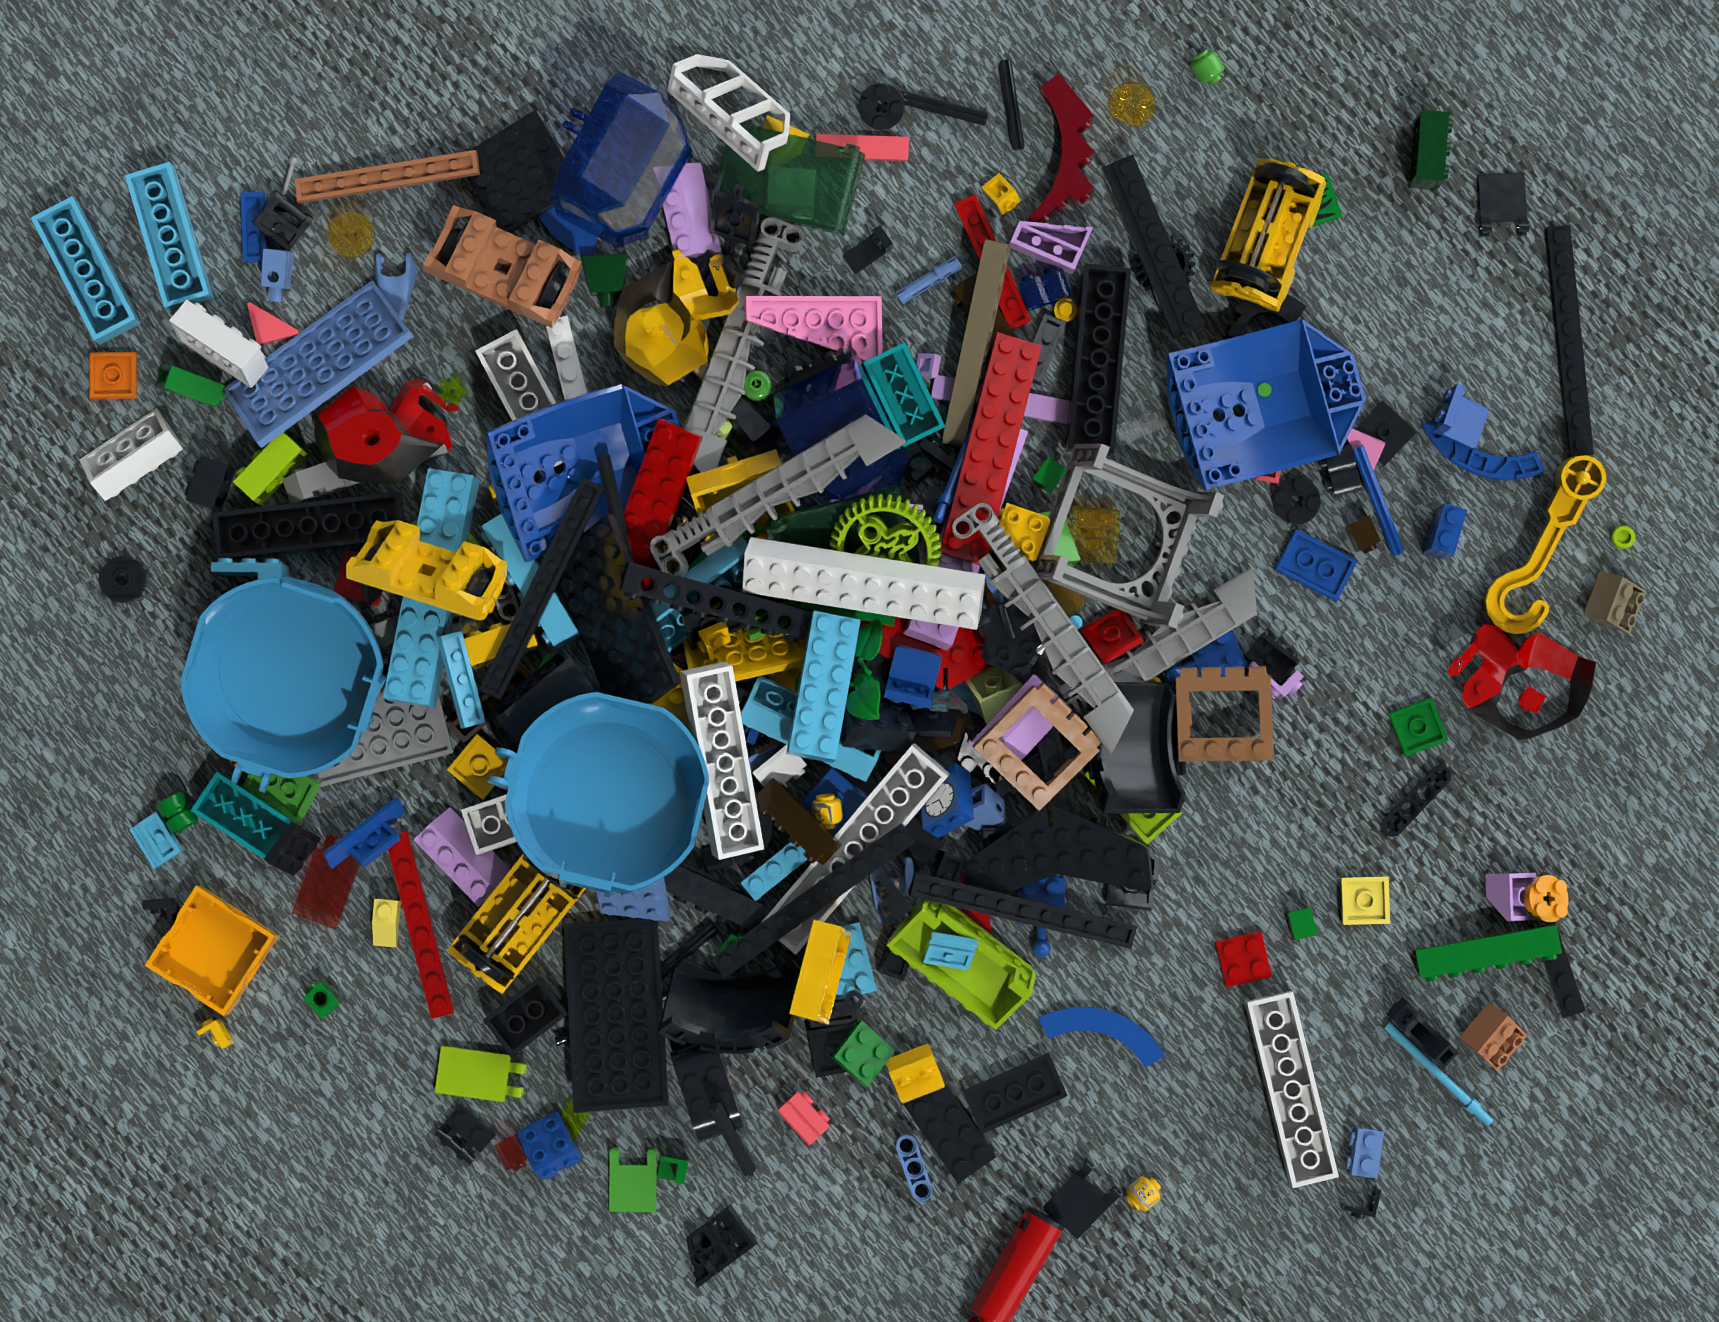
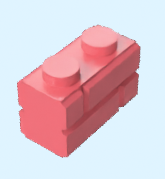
M797 1091L777 1112L810 1146L830 1127L828 1123L830 1118L822 1109L817 1112L811 1105L814 1102L813 1099L806 1092L801 1094Z

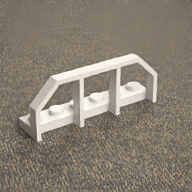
M696 54L673 64L667 91L756 171L765 169L769 151L787 143L790 113L729 60ZM697 66L726 72L733 79L702 92L681 72ZM743 87L760 103L729 116L711 99ZM770 111L783 122L782 134L765 140L762 143L756 140L739 124Z

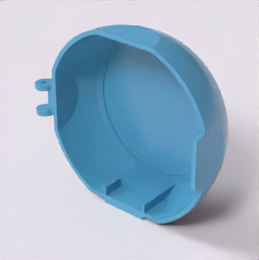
M270 577L254 580L233 588L215 600L201 614L180 682L187 713L199 735L218 755L238 762L231 782L237 784L242 771L263 778L259 791L265 793L272 774L285 778L308 776L326 770L350 755L358 746L363 732H366L373 724L374 718L371 715L379 690L386 682L387 676L382 674V655L372 629L360 612L349 601L328 588L308 581L289 577Z
M598 692L578 695L553 706L537 718L522 735L517 753L505 748H496L495 750L496 755L508 759L504 778L489 776L488 783L508 790L505 809L512 833L529 860L546 875L558 879L561 887L566 888L567 884L604 892V897L609 898L611 892L627 893L652 885L671 873L683 862L695 845L709 786V774L703 754L694 737L678 718L663 707Z

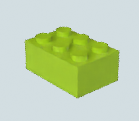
M283 432L269 442L263 450L259 449L251 457L252 462L247 467H242L235 474L236 479L233 482L254 502L262 506L283 484V479L291 475L290 471L297 469L309 454Z

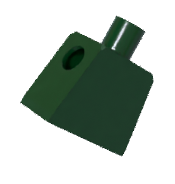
M627 254L582 256L590 295L600 296V308H614V295H621L623 288H625L628 265Z

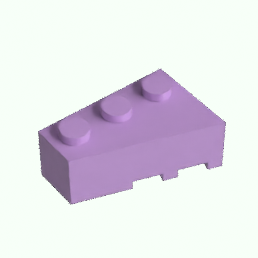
M1019 221L1010 241V248L1073 275L1093 227L1084 228L1071 225L1061 226L1050 225L1049 223Z

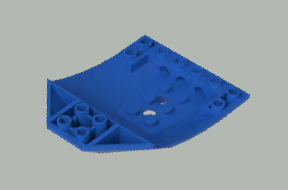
M1302 319L1250 334L1166 354L1168 404L1181 450L1204 491L1339 455L1366 400L1354 354ZM1262 383H1268L1272 388L1271 394L1267 397H1262L1258 393V386ZM1235 404L1240 405L1243 409L1241 417H1237L1233 413V406ZM1214 410H1217L1220 413V422H1217L1213 418Z
M620 384L550 405L486 432L489 475L501 514L525 562L532 561L546 554L583 477L603 487L597 457L609 454L611 456L624 514L657 421L662 418L679 426L675 410ZM558 461H562L564 464V469L560 474L554 472V465ZM541 470L542 477L539 481L535 482L534 474L536 471ZM604 491L584 532L609 514Z

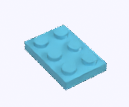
M860 922L842 926L845 930L851 932L852 935L835 999L845 998L846 994L851 990H857L861 994L877 991Z

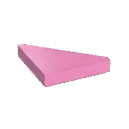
M1352 428L1347 438L1352 450L1358 446H1364L1374 471L1386 442Z

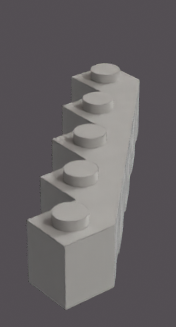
M443 444L424 462L435 460L448 453L446 446ZM324 460L321 461V464L307 469H294L290 471V476L283 479L290 504L311 502L322 495L341 492L352 485L360 483L338 478Z

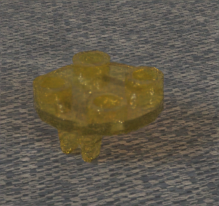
M1130 81L1122 83L1115 88L1111 95V114L1114 118L1125 124L1143 126L1155 112L1156 99L1154 93L1149 87L1139 82Z
M346 212L332 219L328 238L332 248L341 256L347 258L363 256L374 243V228L365 215L358 212Z

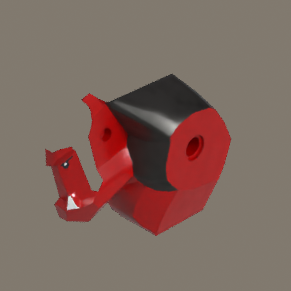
M421 379L406 381L390 409L375 394L353 386L318 415L315 422L314 437L324 461L338 478L359 483H400L443 444L448 451L453 446L445 423L418 404L419 395H425L447 412H456L460 407L454 402H446L433 392L428 382Z
M1483 624L1473 633L1470 646L1460 658L1455 657L1448 668V674L1451 677L1458 675L1476 653L1481 654L1484 662L1464 685L1463 703L1469 708L1470 712L1514 738L1524 740L1560 728L1580 716L1590 696L1596 661L1574 654L1540 632L1524 639L1517 650L1498 626ZM1528 667L1544 669L1570 680V697L1567 712L1553 722L1535 730H1525L1511 724L1500 714L1496 706L1507 679L1517 672L1527 670ZM1528 685L1525 692L1520 695L1518 704L1522 709L1530 710L1537 714L1546 695Z

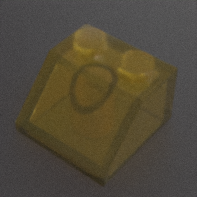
M1073 507L1071 535L1081 559L1080 561L1115 563L1120 530V510Z

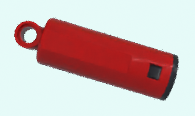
M1028 1205L971 1304V1310L976 1314L971 1316L967 1322H1011L1065 1226L1042 1211Z

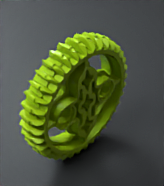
M882 494L878 495L877 500L871 495L868 502L864 498L860 499V505L854 502L851 506L852 509L846 508L845 515L841 514L839 516V522L835 523V530L831 533L833 539L830 540V546H832L830 550L845 552L844 544L847 531L858 519V535L865 545L858 548L854 554L913 563L907 551L917 544L919 532L921 531L925 538L927 549L923 565L937 567L940 563L938 558L941 557V551L938 549L941 548V542L937 541L940 537L939 533H934L937 528L936 525H929L932 519L931 517L924 518L925 510L918 512L917 504L910 507V500L908 499L905 503H902L900 496L895 501L892 500L891 494L888 495L887 500L883 499ZM878 511L893 512L906 517L913 523L903 521L889 529L879 516H867V514ZM872 526L877 532L871 533L866 527Z

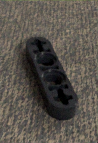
M1442 765L1433 767L1382 820L1380 827L1383 834L1389 837L1398 836L1450 782L1451 771ZM1436 770L1438 772L1444 771L1445 774L1443 776L1445 780H1439L1434 784L1438 787L1435 791V788L1426 780L1429 778L1430 782L1433 781L1437 776L1435 774ZM1421 786H1426L1430 790V796L1425 800L1419 798L1417 793ZM1410 803L1413 805L1414 813L1411 816L1403 815L1401 810L1403 804ZM1397 812L1399 817L1406 820V822L1403 824L1402 821H1399L1395 825L1396 832L1393 830L1388 832L1386 830L1388 828L1386 823L1387 821L1394 822L1398 818L1394 816V813Z

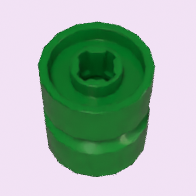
M183 791L166 798L156 805L160 815L168 819L165 824L172 835L185 830L199 821L196 814L187 807L189 801Z

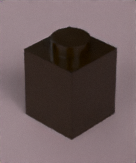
M1370 516L1345 527L1356 552L1363 550L1364 554L1377 549L1375 544L1381 540Z

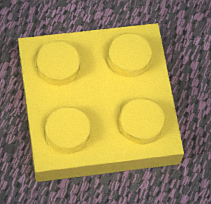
M1389 877L1340 878L1342 925L1390 924Z

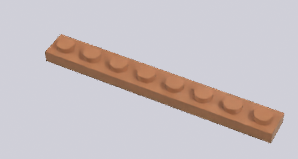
M472 150L294 179L297 202L300 204L480 175L477 151Z

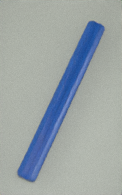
M1358 446L1352 450L1370 500L1391 554L1393 556L1400 555L1404 552V548L1365 447Z

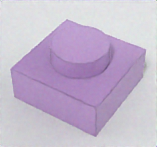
M918 353L916 366L922 378H938L941 361L940 355Z

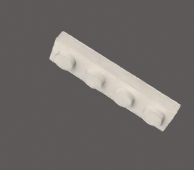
M568 316L559 317L553 328L548 326L546 328L564 399L567 400L587 393Z

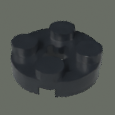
M874 83L867 87L860 97L858 103L859 114L868 126L876 130L889 129L894 127L903 117L905 101L901 91L894 85ZM880 101L882 103L886 101L887 111H878L876 109L878 106L876 102Z
M1292 478L1286 480L1277 488L1273 505L1277 516L1282 521L1302 525L1316 516L1321 501L1317 488L1310 481L1304 478ZM1295 495L1297 498L1301 497L1303 499L1300 508L1297 505L1294 507L1291 505L1293 501L1292 496Z
M117 556L110 559L100 570L98 577L99 587L112 601L129 603L142 596L147 584V575L141 563L127 556ZM122 573H125V576L129 578L125 586H121V583L117 582V578H120Z

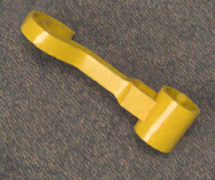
M1586 455L1570 457L1560 464L1555 475L1557 488L1545 510L1548 516L1547 523L1527 562L1522 567L1499 576L1488 587L1484 599L1485 611L1491 623L1498 626L1501 631L1512 634L1528 633L1539 627L1546 618L1549 606L1545 601L1535 600L1530 604L1525 613L1512 615L1506 610L1504 599L1510 590L1527 585L1540 576L1546 568L1565 529L1570 525L1576 524L1588 499L1599 495L1603 490L1606 482V472L1602 464L1594 457Z

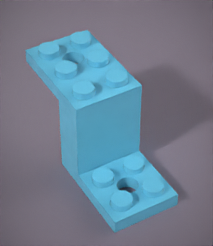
M218 558V562H211V572L222 576H258V579L289 577L290 567L284 565L283 561H279V559H265V563H260L256 559L242 558V563L231 558Z

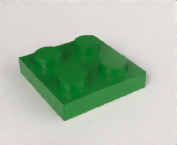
M859 1020L831 1058L863 1087H869L895 1050L866 1023Z

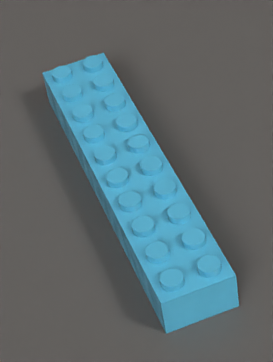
M428 468L417 526L420 527V541L453 552L458 551L463 541L468 542L479 480L475 476ZM407 597L402 598L383 695L384 699L390 702L432 709L436 708L444 666L437 637L450 634L453 612Z

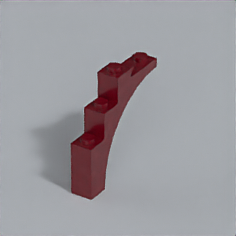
M1059 73L1040 88V94L1050 107L1058 128L1060 138L1058 174L1052 189L1042 204L1028 217V222L1047 223L1051 219L1049 216L1055 210L1060 212L1069 204L1067 202L1068 199L1074 206L1079 202L1083 205L1092 197L1091 192L1094 189V186L1078 169V167L1083 169L1092 162L1091 157L1094 151L1078 132L1084 133L1093 125L1091 121L1094 115Z

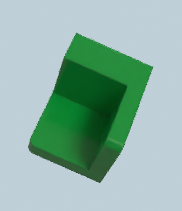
M1049 456L1033 477L1032 482L1051 495L1063 478L1066 468Z
M1311 907L1286 912L1292 940H1299L1318 934Z
M661 1154L657 1177L672 1180L678 1184H684L689 1159Z

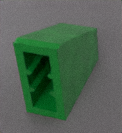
M162 366L155 385L157 389L211 407H217L218 403L221 404L225 397L223 384L175 366Z

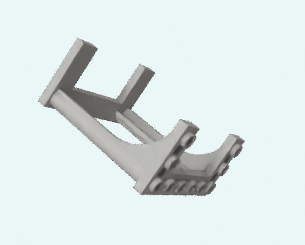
M1075 444L1049 514L1050 524L1037 560L1031 563V566L1041 580L1050 581L1141 618V623L1150 626L1177 628V625L1183 619L1182 611L1184 606L1167 602L1173 592L1172 585L1179 576L1180 563L1187 554V544L1190 536L1195 532L1197 517L1216 518L1223 508L1222 501L1224 495L1217 492H1190L1110 460L1106 458L1110 447L1104 444ZM1083 472L1140 495L1155 510L1162 531L1161 548L1154 564L1141 577L1126 583H1110L1067 566L1069 559L1053 555ZM1161 503H1163L1164 506L1170 504V506L1166 507L1163 511L1160 508ZM1172 511L1178 512L1177 522L1168 524L1166 522L1167 515ZM1174 529L1171 538H1169V530ZM1157 571L1158 575L1156 576L1155 581L1153 579V574ZM1144 581H1148L1152 587L1150 597H1146L1142 592L1141 587ZM1132 586L1135 587V593H1134V592H1132V593L1129 592V590H1130V588H1131Z

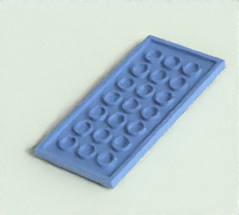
M372 280L266 357L265 361L269 368L252 388L236 379L223 390L257 444L262 448L414 336Z

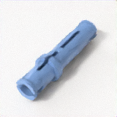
M953 256L943 264L933 266L931 271L895 293L904 305L939 282L943 283L945 278L961 270L962 266L956 256Z

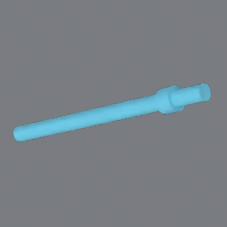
M1391 1022L1385 1025L1384 1029L1458 1098L1471 1115L1477 1116L1486 1126L1493 1122V1119L1481 1108V1104L1475 1098L1471 1099Z

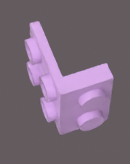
M1251 662L1246 669L1249 671L1250 666L1258 665L1255 662ZM1296 670L1280 686L1271 678L1272 699L1278 698L1280 700L1287 694L1290 696L1303 685L1300 680L1304 676Z

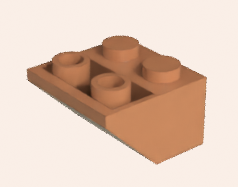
M1488 1002L1459 1039L1498 1072L1507 1063L1513 1052L1522 1045L1527 1035L1507 1014Z

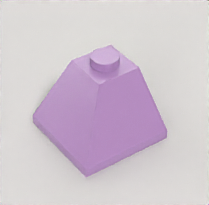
M1536 873L1486 874V898L1506 921L1535 920V916L1528 912L1525 907L1524 893L1527 885H1531L1532 881H1534Z

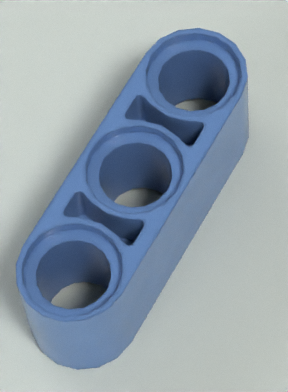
M902 1134L897 1138L896 1149L911 1194L917 1201H927L932 1196V1186L917 1141L911 1134ZM903 1139H910L913 1142V1148L909 1151H903L900 1148V1142ZM916 1161L921 1165L918 1173L913 1174L908 1171L907 1166L910 1162ZM925 1184L929 1189L928 1193L924 1196H918L915 1193L916 1186Z

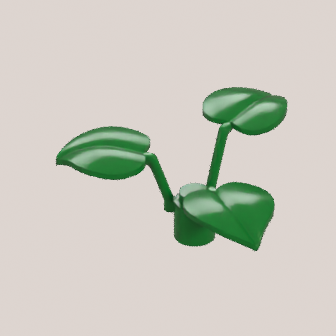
M878 621L859 628L854 656L859 657L858 662L865 672L857 674L853 682L850 681L849 686L854 687L856 691L851 692L846 700L848 712L864 720L879 719L880 682L871 676L872 671L864 663V659L866 661L873 660L880 650L882 624ZM799 673V675H798V677H797V679H796V683H795V691H796V692H797V690H798V684H799L800 673Z

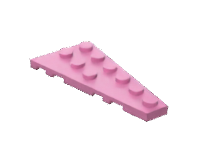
M881 296L744 297V320L835 352L839 348H847L850 350L853 358L867 361L883 353Z

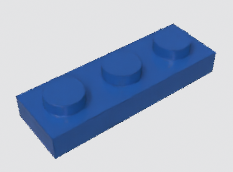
M243 192L240 193L243 262L258 263L262 262L263 249H267V235L254 226L251 221L265 205V193Z

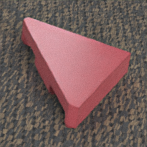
M251 302L247 303L256 342L259 345L294 337L299 334L297 329Z

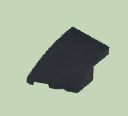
M1150 852L1154 887L1158 881L1159 857ZM1107 884L1105 905L1151 911L1153 909L1154 889L1135 890Z
M731 1205L686 1237L688 1249L691 1252V1265L694 1266L696 1287L699 1288L758 1244Z

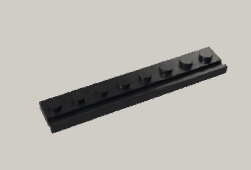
M1132 154L1107 166H1103L1101 169L1172 338L1175 339L1204 327L1205 323L1134 155Z

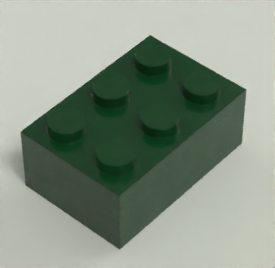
M1421 110L1414 119L1409 188L1437 190L1441 184H1444V180L1448 179L1449 165H1446V156L1450 155L1451 142H1447L1448 133L1452 132L1453 120L1449 119L1450 112Z

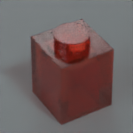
M517 1133L494 1145L506 1171L512 1168L516 1172L527 1166L525 1161L528 1158Z

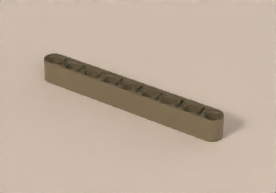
M986 240L984 243L946 419L943 444L961 448L975 415L1009 258L1010 244Z

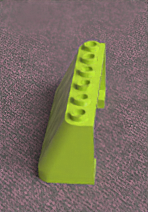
M920 899L910 911L911 915L901 922L888 939L887 946L894 954L901 956L912 968L919 970L930 982L936 983L948 996L954 997L966 1010L972 1011L980 1017L984 1024L990 1025L995 1030L1032 995L1036 978L1033 968L954 906ZM931 932L977 939L978 946L975 948V954L969 970L923 963L922 956L927 942L930 940Z

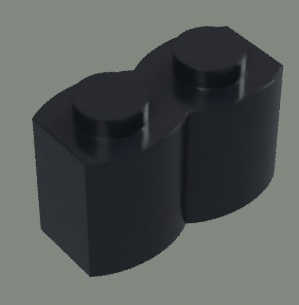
M1351 444L1344 445L1339 455L1319 460L1321 470H1325L1327 474V479L1324 480L1326 491L1331 493L1332 497L1358 492L1362 489Z

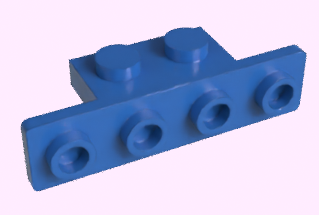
M397 797L324 851L323 855L328 866L332 869L348 856H351L364 868L400 841L398 833L389 825L405 813L401 801Z

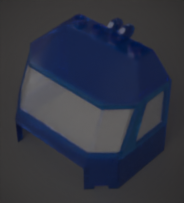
M618 71L606 83L588 116L576 108L570 109L569 113L574 118L583 121L584 124L582 128H579L570 121L565 120L562 126L576 134L577 137L560 165L551 190L553 204L558 217L617 248L639 240L649 239L648 231L689 157L693 159V151L683 119L661 93Z

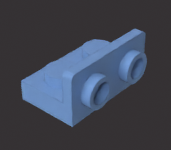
M1355 1127V1131L1350 1133L1349 1146H1352L1351 1156L1347 1155L1345 1168L1349 1170L1348 1174L1351 1176L1378 1178L1384 1137L1383 1131Z

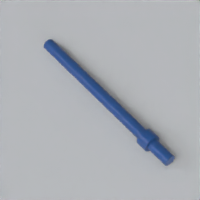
M973 420L945 490L938 498V507L933 517V520L937 523L942 522L946 510L952 504V495L959 477Z

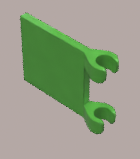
M611 1147L609 1151V1212L656 1213L657 1148H649L647 1151V1165L619 1164L620 1148Z

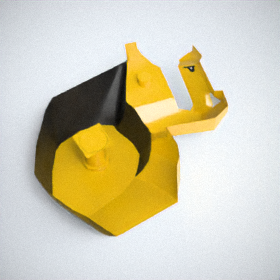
M680 250L672 251L673 260L622 290L614 324V347L630 367L656 385H670L708 362V338L701 320L729 315L739 304L736 288H731L728 284L722 267L724 261L719 253L710 258L709 263L719 292L717 297L708 296L697 265L685 256L680 257L683 256ZM655 300L667 302L664 304L640 309L643 305L653 302ZM663 325H665L667 329L670 331V333L678 343V347L664 331Z

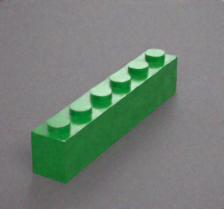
M1555 924L1414 950L1419 977L1425 978L1426 982L1439 980V975L1449 974V978L1462 976L1463 971L1472 970V973L1485 972L1488 966L1495 965L1496 969L1508 968L1511 962L1519 961V965L1534 963L1533 958L1542 957L1543 961L1557 959V954L1562 953L1557 925Z

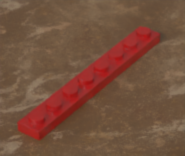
M409 831L398 833L401 840L389 848L388 852L430 1017L434 1019L453 1014L455 1011Z

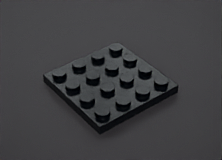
M536 110L469 150L477 151L480 175L469 176L468 178L492 219L496 220V226L508 233L516 231L583 189Z

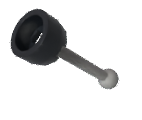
M296 157L289 158L290 166L282 190V197L290 203V198L286 193L294 166L298 163ZM278 204L274 208L277 211L287 212Z

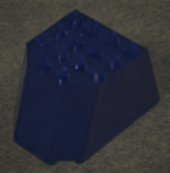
M858 354L774 394L776 421L794 457L865 414L896 433ZM902 446L868 466L859 456L844 470L847 476L846 479H843L839 474L823 489L824 492H817V494L828 502L831 499L860 501L862 498L868 501L871 495L877 500L880 494L884 498L898 491L909 459Z

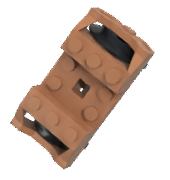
M453 205L434 248L428 254L423 264L424 272L442 279L444 285L451 283L534 320L536 326L541 323L553 328L559 320L562 309H565L568 304L569 294L572 293L582 269V262L560 248L544 241L538 240L537 244H533L496 227V220L481 213ZM461 217L469 221L463 229L456 228ZM563 263H566L570 269L568 276L563 274Z

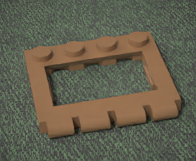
M1250 666L1249 675H1245V667H1225V676H1222L1221 667H1202V676H1198L1197 667L1180 669V676L1176 677L1179 762L1269 761L1274 759L1271 675H1266V666ZM1259 690L1258 721L1260 737L1191 738L1192 706L1189 692Z
M1044 682L1037 688L1032 685L972 745L982 757L1039 811L1100 751L1097 747L1101 744V741L1091 728L1083 734L1088 725L1077 714L1072 713L1066 718L1070 714L1071 709L1059 697L1050 702L1055 693ZM1032 705L1079 750L1072 759L1069 758L1053 774L1054 777L1047 784L999 740Z

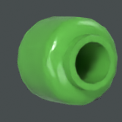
M1204 49L1191 58L1190 68L1199 83L1208 82L1209 85H1212L1222 78L1220 74L1224 71V65L1215 51Z
M761 370L747 373L744 384L745 396L753 402L766 400L772 392L770 377Z

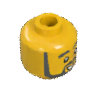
M834 794L817 795L816 799L811 803L812 814L827 829L836 828L835 824L842 821L841 800L836 798Z

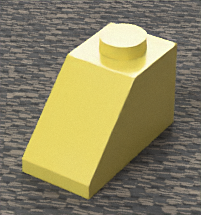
M374 899L372 917L374 946L397 948L401 901Z

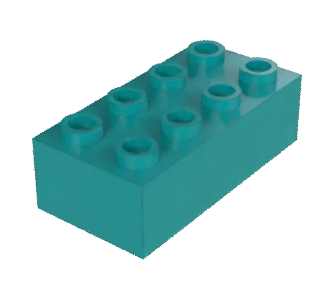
M905 342L861 363L894 433L906 441L901 448L945 427Z
M216 771L190 811L264 859L292 820L241 784L232 783V778L223 772Z

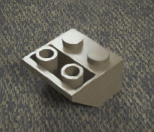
M1600 571L1583 615L1595 622L1630 634L1636 624V618L1644 602L1646 591L1623 576Z

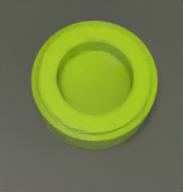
M1619 526L1611 533V542L1618 549H1627L1635 542V533L1628 526Z

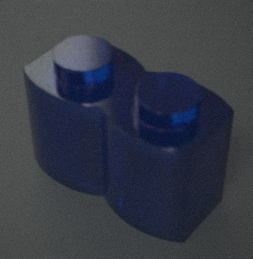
M1051 267L1044 270V274L1035 277L1034 274H1030L1021 278L1022 282L1018 283V289L1027 312L1071 297L1072 294L1063 269L1057 270L1056 267Z

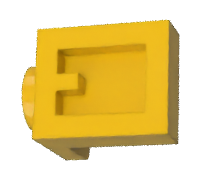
M1000 173L981 187L1002 215L1013 210L1020 202L1016 190Z
M719 622L698 631L700 641L697 642L701 654H706L710 661L715 660L713 649L731 642L725 623Z
M210 1018L200 1024L202 1029L196 1032L200 1036L211 1030L213 1033L211 1038L214 1044L222 1049L235 1043L221 1019L214 1021Z

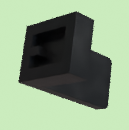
M879 225L872 230V235L843 254V259L853 273L858 274L892 250L893 242Z

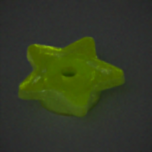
M455 377L451 382H440L443 389L440 397L445 401L449 400L458 406L460 398L468 394V390L460 386L459 377Z

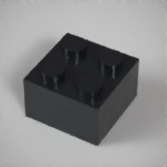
M201 456L200 460H196L193 466L192 473H194L192 483L189 482L186 486V501L214 512L222 511L236 470L227 464Z

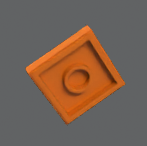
M89 352V399H137V352Z

